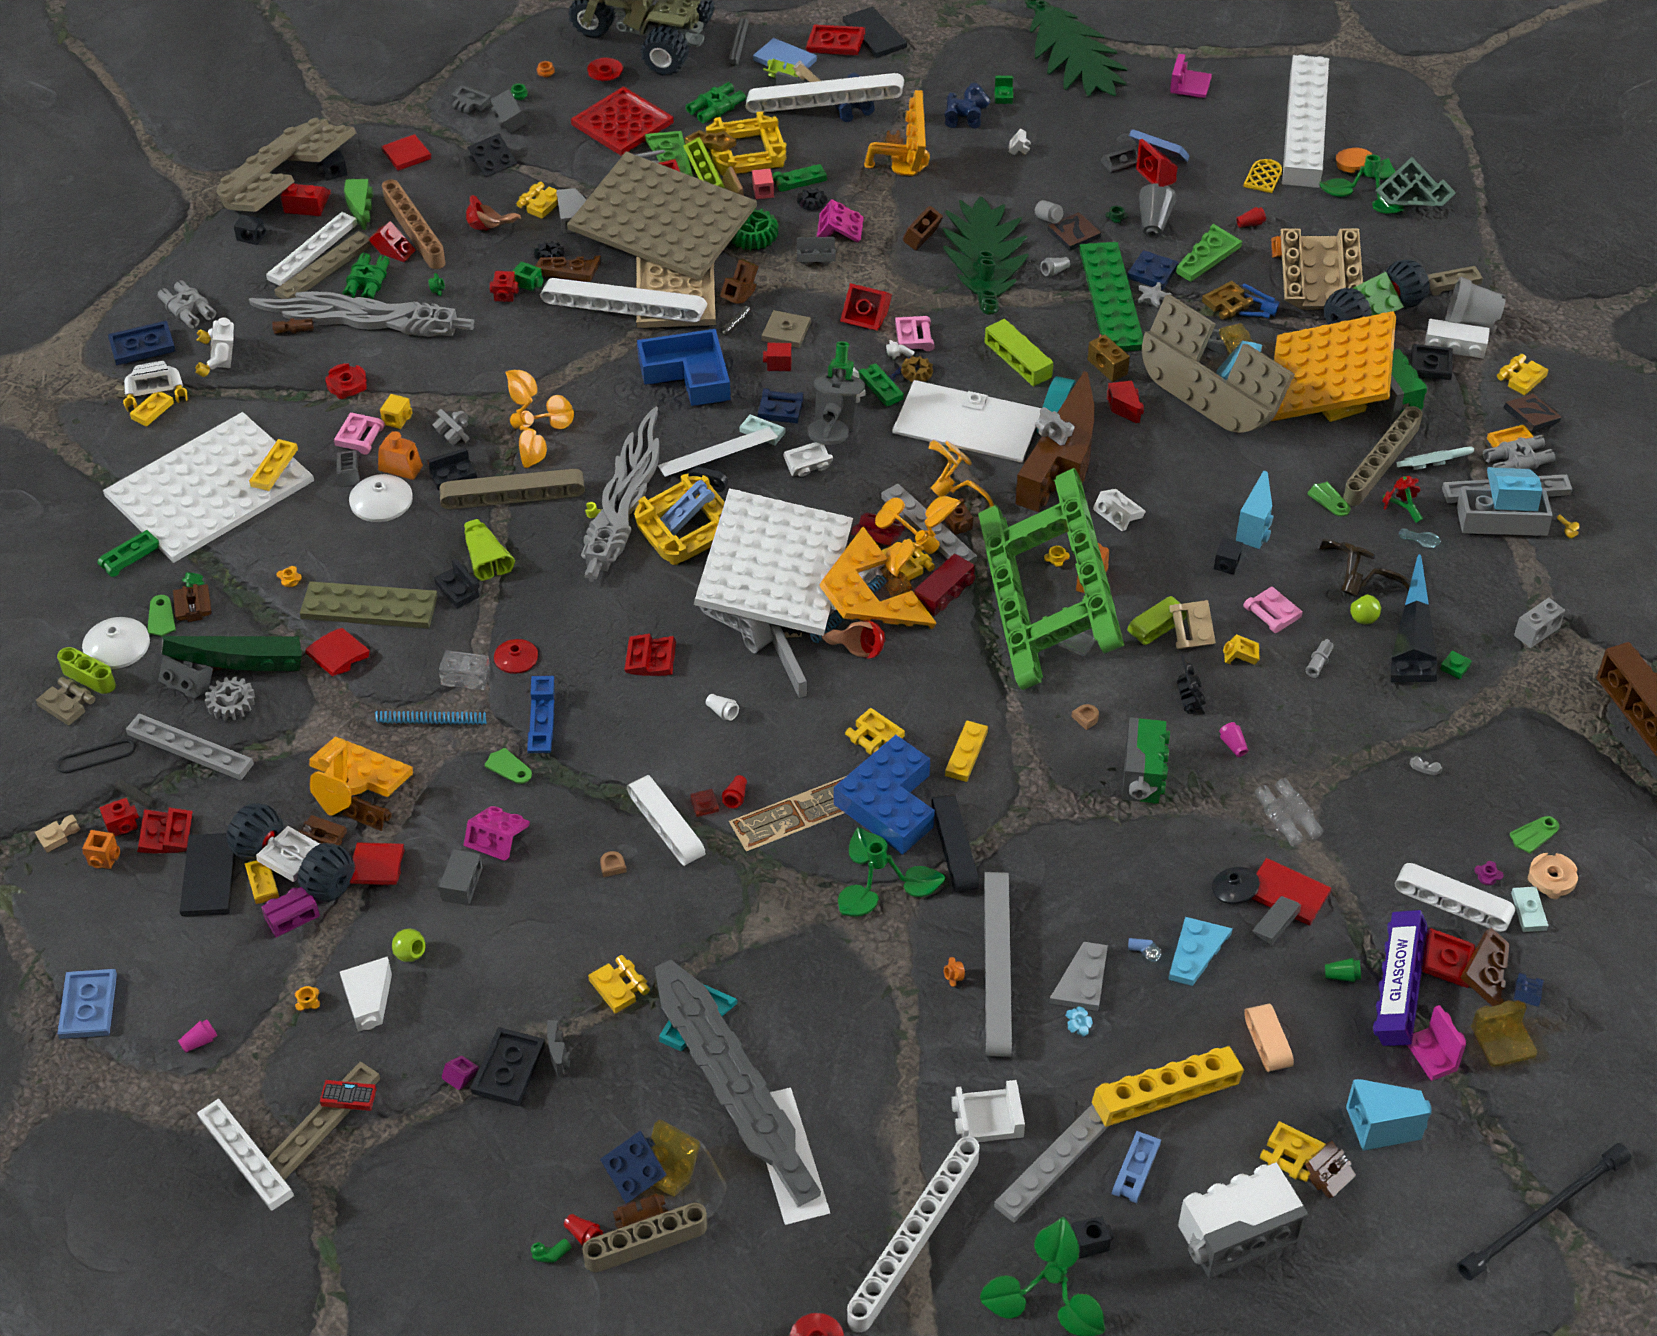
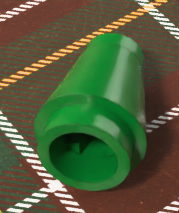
M1349 958L1325 964L1326 979L1331 978L1350 982L1360 980V960Z

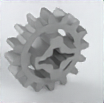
M226 677L222 683L217 680V686H210V692L205 693V703L209 713L214 714L216 719L223 716L224 721L228 717L236 720V715L243 717L244 711L250 712V705H255L254 690L250 683L246 684L245 679H241L238 682L236 677L232 681H229Z

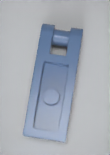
M699 480L660 520L674 536L706 503L714 499L715 494L710 489H707V485L703 480Z
M1136 1131L1113 1187L1112 1195L1118 1197L1123 1195L1128 1197L1129 1201L1137 1204L1160 1147L1161 1139ZM1126 1181L1134 1183V1187L1131 1188L1124 1184Z

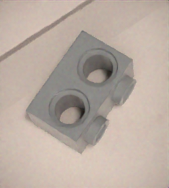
M1547 598L1519 618L1514 636L1532 648L1561 627L1566 610L1552 599Z

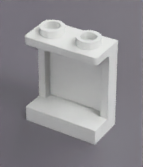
M1017 1080L1006 1081V1089L962 1094V1088L956 1087V1095L951 1097L953 1112L958 1113V1119H955L956 1133L961 1134L962 1138L972 1137L977 1142L1024 1137L1025 1122Z

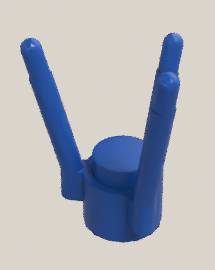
M1247 284L1242 285L1249 291L1264 298L1263 300L1247 293L1244 294L1245 298L1251 297L1253 301L1261 303L1260 310L1264 312H1239V315L1268 319L1270 315H1276L1280 301H1276L1275 298Z

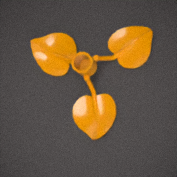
M509 370L505 373L508 379L510 396L516 404L523 405L520 409L516 410L517 413L511 415L510 423L513 428L523 431L519 438V450L523 467L528 468L542 461L547 452L544 438L541 435H536V431L528 427L532 425L535 419L549 417L550 425L553 428L564 429L573 421L574 410L565 397L554 395L547 401L546 406L549 413L533 416L529 411H524L532 403V396L537 393L536 381L532 375L525 371Z
M933 439L929 444V449L943 454L947 458L948 464L941 476L930 488L941 497L946 496L950 491L954 493L957 489L968 485L979 491L987 499L990 507L994 506L989 494L971 480H966L955 487L953 486L955 481L950 476L960 462L964 460L969 466L972 465V462L951 442L945 441V444L948 446L947 451L943 445ZM949 452L957 454L958 460L956 461Z
M947 496L935 499L925 512L926 517H928L925 520L928 531L920 530L917 532L899 516L905 508L903 500L896 497L889 499L878 512L875 519L876 525L884 529L897 519L916 535V543L906 539L902 543H894L885 555L888 558L885 562L888 571L898 577L899 571L910 559L915 547L921 551L924 550L927 554L934 553L939 548L940 542L934 537L936 533L933 532L932 527L940 524L961 502L958 499Z

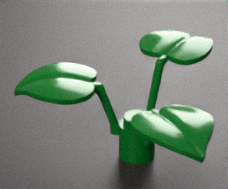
M1369 154L1365 157L1364 166L1360 167V172L1352 184L1348 180L1336 178L1325 182L1319 181V185L1325 192L1333 196H1348L1353 193L1352 188L1356 186L1363 172L1367 177L1376 178V187L1378 189L1380 187L1379 179L1387 180L1395 173V169L1391 165L1389 158L1380 161L1381 158L1378 155ZM1378 193L1377 197L1379 200H1374L1372 203V207L1380 213H1396L1404 210L1403 205H1388Z
M858 827L850 841L849 856L857 864L869 862L867 887L851 885L844 888L838 897L839 912L846 916L856 917L868 914L876 907L878 895L870 891L873 869H882L887 862H889L901 881L905 882L904 890L906 893L914 897H925L932 894L945 882L946 878L942 873L924 866L911 867L906 871V876H903L893 862L892 856L887 855L888 847L885 839Z
M1061 1217L1038 1233L1034 1243L1035 1250L1038 1256L1048 1263L1045 1269L1029 1285L1020 1290L1019 1281L1015 1277L999 1276L991 1280L983 1288L980 1295L982 1304L996 1315L1003 1318H1015L1024 1311L1026 1306L1025 1298L1022 1295L1028 1293L1039 1281L1046 1278L1051 1283L1061 1282L1063 1302L1066 1304L1058 1311V1319L1061 1325L1068 1332L1077 1336H1097L1105 1331L1102 1309L1093 1297L1086 1294H1077L1071 1300L1068 1299V1279L1065 1275L1069 1267L1078 1259L1079 1245L1072 1227L1064 1217Z

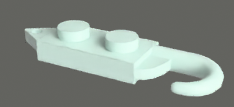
M1474 447L1437 451L1404 458L1405 460L1396 463L1397 467L1413 466L1414 470L1426 468L1428 463H1433V466L1446 464L1445 460L1472 454Z

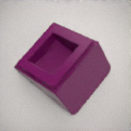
M459 1056L445 1063L442 1079L456 1089L461 1090L478 1073L479 1067L465 1057Z

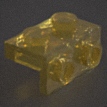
M1242 323L1222 327L1219 330V335L1230 353L1235 350L1242 340L1253 342L1249 332Z

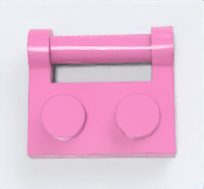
M928 316L895 318L898 345H904L909 349H924L925 351L934 349V341L931 339L930 333L931 321ZM916 326L922 328L923 339H918Z
M350 412L334 439L335 446L358 450L361 454L367 455L371 450V444L379 431L383 430L385 423L379 418ZM367 427H372L365 440L360 441Z
M1274 587L1268 588L1254 598H1248L1243 605L1246 610L1252 611L1270 626L1269 629L1274 633H1278L1300 619L1303 612Z

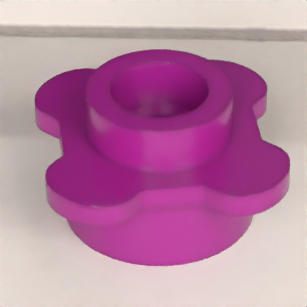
M1487 861L1485 865L1475 867L1474 871L1478 874L1479 881L1484 885H1493L1497 880H1502L1503 873L1496 868V864L1492 861Z

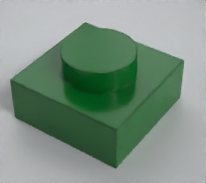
M1451 651L1441 664L1440 670L1461 679L1471 666L1472 660Z

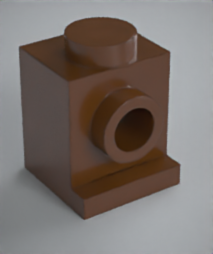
M963 498L958 499L961 503L944 519L954 535L973 529V516L965 506Z

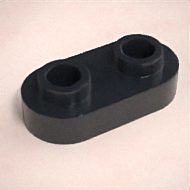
M691 467L687 473L689 477L706 476L716 492L724 491L728 484L727 477L720 471Z

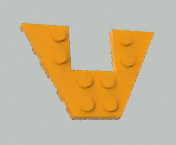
M862 527L819 585L844 619H860L861 621L877 619L887 624H905L906 626L919 624L928 625L930 629H933L936 621L913 591L879 601L858 574L859 572L883 565L888 559L865 528Z

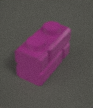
M302 887L293 888L286 895L278 899H270L265 905L261 906L265 921L276 938L320 917L316 901Z

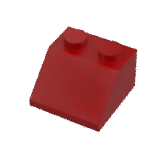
M1139 139L1136 170L1151 184H1159V187L1175 183L1178 167L1155 146L1144 139Z
M292 183L281 193L284 213L321 216L331 191L321 186Z
M850 283L840 321L878 331L888 313L892 294Z

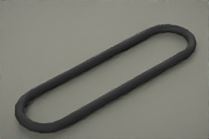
M122 739L68 754L57 761L56 768L61 773H70L124 758L135 751L136 745L130 739ZM124 742L132 745V749L122 755L68 770L60 768L61 761L70 757Z

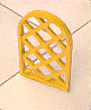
M1271 159L1256 161L1251 167L1243 187L1273 193L1282 174V166L1277 161ZM1269 167L1271 170L1266 171L1264 168ZM1261 169L1263 172L1257 173L1256 170ZM1274 172L1275 175L1270 176L1268 173ZM1258 177L1259 180L1254 181L1253 178ZM1269 179L1272 181L1271 183H1266V182H1265L1266 180H1269Z

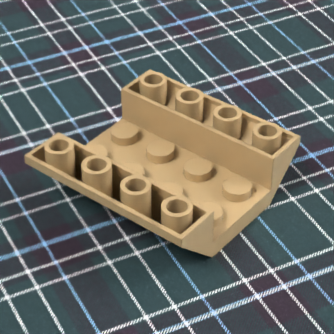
M1281 229L1284 297L1286 302L1301 310H1324L1325 302L1336 290L1354 288L1363 283L1359 229H1339L1337 236H1301V229Z

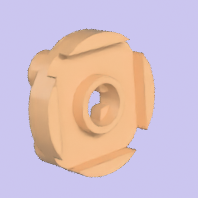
M1542 853L1533 859L1529 868L1528 881L1534 887H1537V890L1547 894L1549 898L1558 899L1560 896L1567 895L1574 890L1578 881L1577 867L1571 859L1562 854L1556 853L1553 856L1548 855V853ZM1548 872L1552 874L1556 872L1558 875L1557 877H1552Z

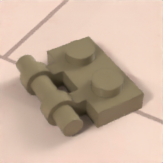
M60 677L58 684L62 688L57 690L52 686L36 699V703L40 708L69 726L85 713L83 704L85 702L90 705L93 704L95 697L86 688L77 686V683L72 679ZM71 693L76 695L73 699L68 697Z

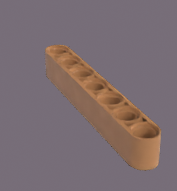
M391 179L382 183V190L386 205L426 263L433 269L444 267L446 263L445 255L440 241L396 180Z

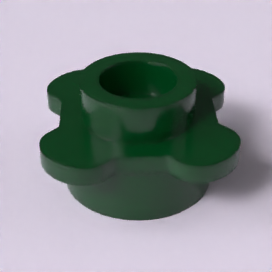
M1115 205L1110 208L1109 212L1105 213V217L1110 218L1114 223H1120L1122 219L1128 218V214L1122 206Z

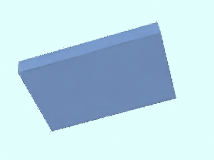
M775 38L771 39L753 55V61L767 66L769 59L772 60L774 58L785 62L783 69L786 68L787 63L795 65L799 60L807 68L817 61V55Z
M1131 130L1129 134L1137 145H1139V139H1144L1163 154L1186 162L1189 159V154L1180 145L1136 130Z
M116 969L66 972L57 1033L59 1039L110 1035L117 979Z

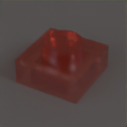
M713 789L690 794V800L696 817L719 812V806Z

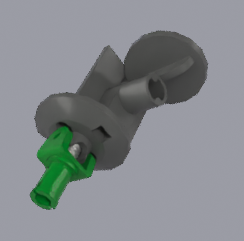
M844 341L836 343V358L832 359L829 364L828 373L818 376L814 381V387L817 389L815 420L808 426V436L811 440L820 444H839L847 439L848 431L853 432L856 395L864 391L865 383L852 375L854 363L848 360L849 343Z

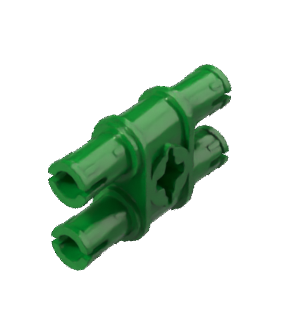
M727 82L718 88L713 87L710 91L700 94L696 100L686 104V110L690 115H693L697 111L705 109L697 114L698 120L704 124L712 118L721 117L722 114L732 111L736 105L746 100V96L741 90L731 96H727L734 92L733 85Z
M361 253L357 263L352 265L350 275L346 278L347 285L342 295L354 298L359 289L364 290L361 295L362 298L374 299L376 292L380 291L382 282L387 276L386 269L390 264V259L387 256L383 258V255L378 257L376 265H369L372 259L371 256L367 253L364 256V253Z

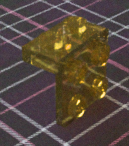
M1506 1001L1501 1005L1484 1006L1476 1010L1471 1028L1492 1067L1536 1057L1537 1050L1522 1023L1527 1009L1524 1002Z
M658 1120L654 1124L651 1135L655 1143L652 1150L667 1176L655 1183L654 1186L675 1197L691 1182L700 1142L667 1122Z

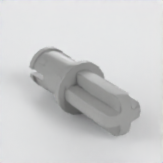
M1325 639V641H1322L1317 651L1312 653V660L1305 669L1308 676L1318 677L1323 666L1328 663V657L1334 647L1330 640Z

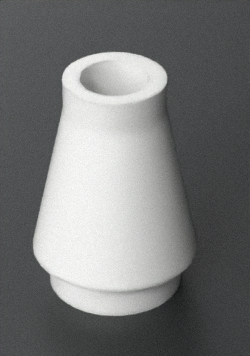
M710 694L706 699V705L723 720H733L738 715L739 705L735 700Z

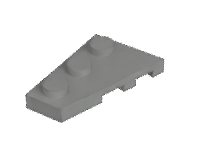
M1083 942L1051 995L1049 1004L1075 1008L1080 1006L1084 1009L1098 1011L1108 945Z

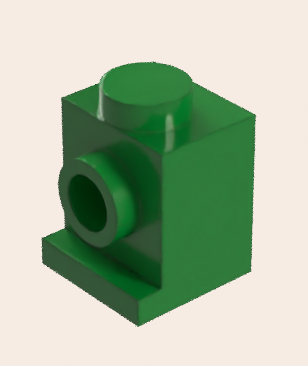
M520 262L513 270L515 271V279L519 287L533 291L536 287L540 288L542 286L541 268Z

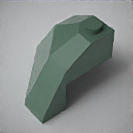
M1413 157L1375 190L1388 205L1443 206L1456 194L1444 179L1437 184Z

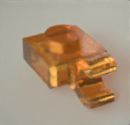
M885 565L880 569L882 574L889 580L885 587L891 597L901 595L913 589L905 573L899 571L898 577L888 571Z

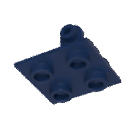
M641 1131L600 1159L626 1204L667 1176L652 1150V1147L655 1145L651 1137L645 1138Z

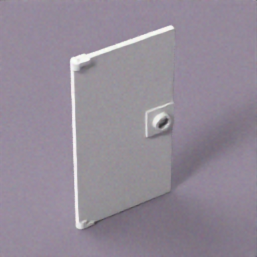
M914 380L897 422L893 427V434L929 442L934 439L942 445H946L945 441L947 440L959 449L1023 463L1036 429L1035 423L1040 417L1041 408L988 397V395L971 391L965 392Z

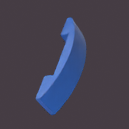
M532 676L530 732H528L527 752L551 753L554 726V676Z

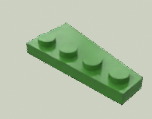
M682 131L645 134V140L652 151L665 150V153L656 155L660 162L676 159L680 172L693 177L688 155L684 148L685 143Z
M1212 224L1209 232L1202 236L1199 244L1196 243L1193 251L1188 253L1177 266L1176 273L1191 282L1241 248L1242 241Z

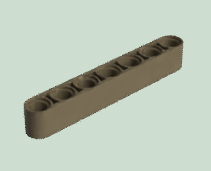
M1407 407L1347 480L1343 499L1348 505L1357 506L1362 503L1416 435L1422 418V411L1419 408Z
M566 469L447 481L442 483L439 488L440 504L445 509H460L577 497L585 491L583 472L579 469Z

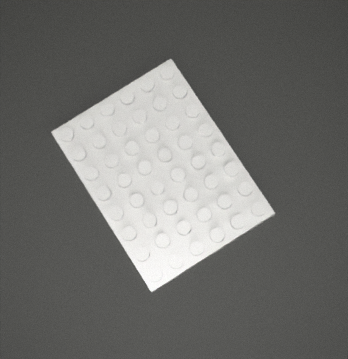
M242 412L104 489L103 492L105 497L141 532L148 530L156 537L160 543L159 549L175 563L312 483L314 478L306 468L296 459L292 458L270 491L251 487L249 483L250 478L276 441Z
M729 488L694 605L824 636L832 602L819 585L845 551L853 518Z

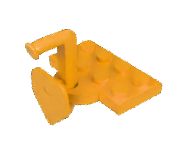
M915 90L913 98L910 97L909 100L910 110H907L905 115V121L908 122L906 127V145L881 142L871 143L868 147L864 163L866 168H873L875 166V154L891 155L892 170L898 175L914 176L928 166L930 154L925 149L922 91Z
M336 736L309 759V766L320 770L314 772L310 777V791L324 811L330 816L348 808L351 805V795L361 794L366 790H370L388 797L413 774L412 766Z

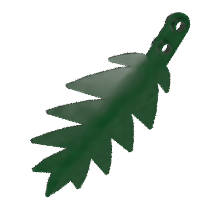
M1024 0L1026 7L1034 9L1036 14L1031 23L1030 32L1033 33L1039 27L1035 44V59H1038L1054 45L1048 63L1047 74L1050 75L1068 59L1064 74V90H1067L1082 72L1083 87L1087 97L1092 94L1096 87L1112 96H1116L1113 82L1126 85V82L1106 67L1128 71V68L1098 53L1117 54L1116 50L1088 38H1105V36L1074 20L1078 19V16L1066 10L1053 7L1045 0Z
M981 196L976 200L973 208L959 200L961 210L969 223L948 210H945V213L964 237L946 228H943L942 231L963 254L947 246H943V249L966 276L957 274L962 283L973 293L977 294L979 307L983 313L993 315L999 311L997 296L1009 290L1016 283L1017 279L1007 280L1022 266L1029 254H1024L1004 260L1027 239V236H1022L1002 242L1022 221V217L997 226L1003 216L1005 204L991 210L988 203Z

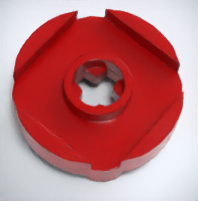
M344 363L331 368L328 372L329 375L325 378L327 389L336 395L338 399H346L348 396L365 391L367 379L362 367L358 365L350 367L349 364Z

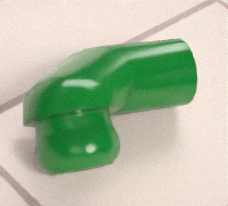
M563 1238L552 1248L545 1247L544 1244L537 1242L532 1245L531 1253L537 1262L554 1263L572 1247Z

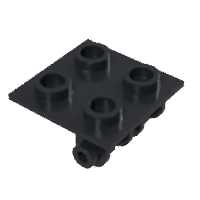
M500 134L467 147L471 153L469 155L470 161L478 164L485 177L518 164Z
M1181 655L1185 674L1178 677L1177 685L1183 709L1188 714H1193L1198 709L1201 710L1202 714H1205L1203 705L1206 704L1203 692L1199 690L1202 687L1198 674L1194 675L1195 671L1191 661L1187 662L1184 655Z

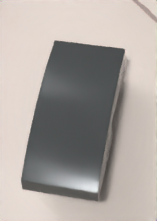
M548 1020L547 1038L552 1065L558 1077H563L564 1069L569 1068L570 1053L566 1052L565 1043L563 1042V1031H559L558 1021Z

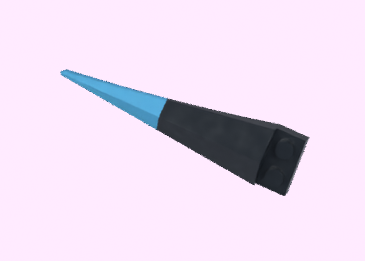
M1420 554L1415 564L1391 657V682H1437V654Z

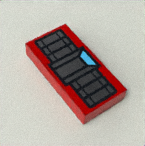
M325 1080L320 1105L323 1107L371 1111L377 1090L376 1085Z

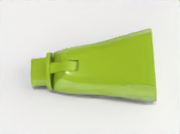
M479 519L466 522L464 524L465 539L473 573L476 578L484 581L494 577L493 566L497 575L511 572L515 563L513 556L498 542L486 525L481 523Z

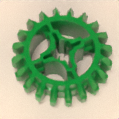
M755 208L731 239L732 244H736L737 248L742 247L743 250L747 248L750 251L752 249L759 250V248L766 249L767 245L772 246V242L776 241L779 233L777 219L774 218V215H770L769 211L764 212L763 209L756 210Z

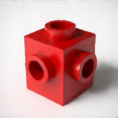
M495 271L494 280L490 281V293H493L494 301L514 302L515 294H518L519 290L518 282L515 279V271Z
M127 798L99 807L108 833L118 836L138 828L135 819L139 818L135 805L130 806Z

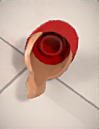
M475 195L470 196V205L466 210V220L473 229L489 230L501 224H510L517 219H521V216L517 213L501 216L491 207L482 205Z
M870 620L855 622L843 631L831 630L822 636L827 643L831 645L843 644L850 653L864 658L877 657L886 641L885 632L878 624Z

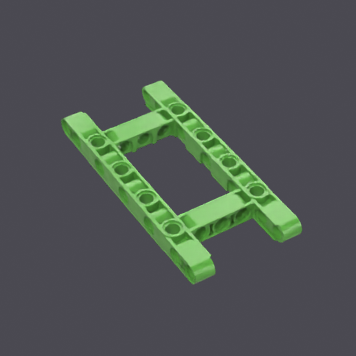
M1075 468L1057 475L1056 480H1054L1060 501L1059 504L1008 527L1006 517H1003L997 505L978 513L1014 676L1021 690L1041 683L1043 675L1037 652L1092 628L1094 639L1098 641L1104 654L1124 646L1082 482ZM1067 532L1072 552L1076 556L1077 563L1075 565L1080 584L1084 588V599L1080 603L1069 608L1064 607L1062 611L1049 617L1045 616L1042 620L1031 624L1015 556Z

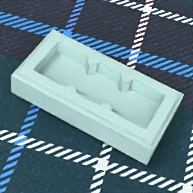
M750 414L741 424L740 432L750 434L770 427L778 438L766 442L776 445L785 434V428Z
M1537 887L1513 888L1511 894L1522 931H1547L1548 923Z

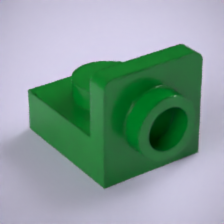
M995 76V104H1013V76Z

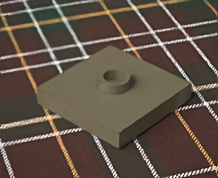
M773 310L763 331L762 341L792 343V347L800 348L811 324V317Z

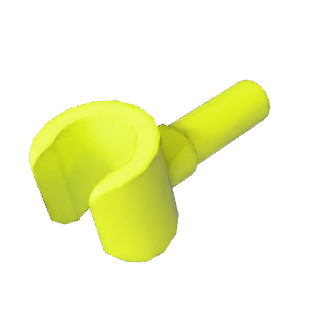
M589 502L586 504L587 509L585 512L587 517L596 518L602 509H597L594 502Z

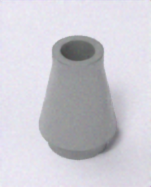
M1067 257L1045 258L1041 262L1040 268L1043 275L1052 277L1069 268L1070 261Z

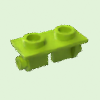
M774 58L768 60V69L763 68L764 71L768 72V76L776 78L778 71L798 77L793 69L794 64L787 63L786 68L783 69L785 62Z

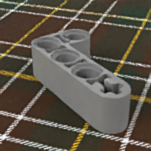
M700 607L701 611L707 616L740 631L746 647L752 653H757L773 641L770 625L767 622Z

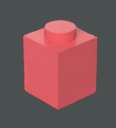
M771 169L752 170V185L755 199L773 198L774 182Z

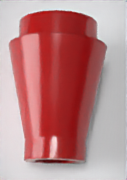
M1255 207L1236 217L1237 225L1239 228L1262 225L1263 222H1266L1263 208Z
M741 775L735 776L734 780L723 791L722 801L725 806L735 809L743 804L747 784L745 777Z
M570 1214L564 1221V1227L571 1232L582 1246L589 1239L603 1235V1231L598 1224L577 1217L574 1214Z

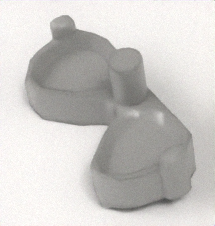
M1418 756L1410 759L1409 764L1417 771L1430 775H1438L1442 772L1441 764L1438 762L1429 765V762L1425 761L1423 763L1422 759Z

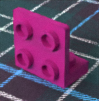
M1178 54L1172 73L1170 92L1205 98L1212 74L1187 70L1188 62H1185V54Z
M831 199L820 213L817 237L831 236L835 230L858 243L861 240L863 216L845 207L842 203Z
M488 807L468 820L463 846L505 861L510 855L513 836L529 827L530 821L523 819L521 815L503 812L499 807Z
M1438 1005L1434 1007L1429 1027L1414 1033L1412 1045L1407 1046L1430 1080L1433 1081L1458 1071L1466 1040L1463 1034L1458 1032L1453 1025L1450 1015L1444 1012L1442 1007Z

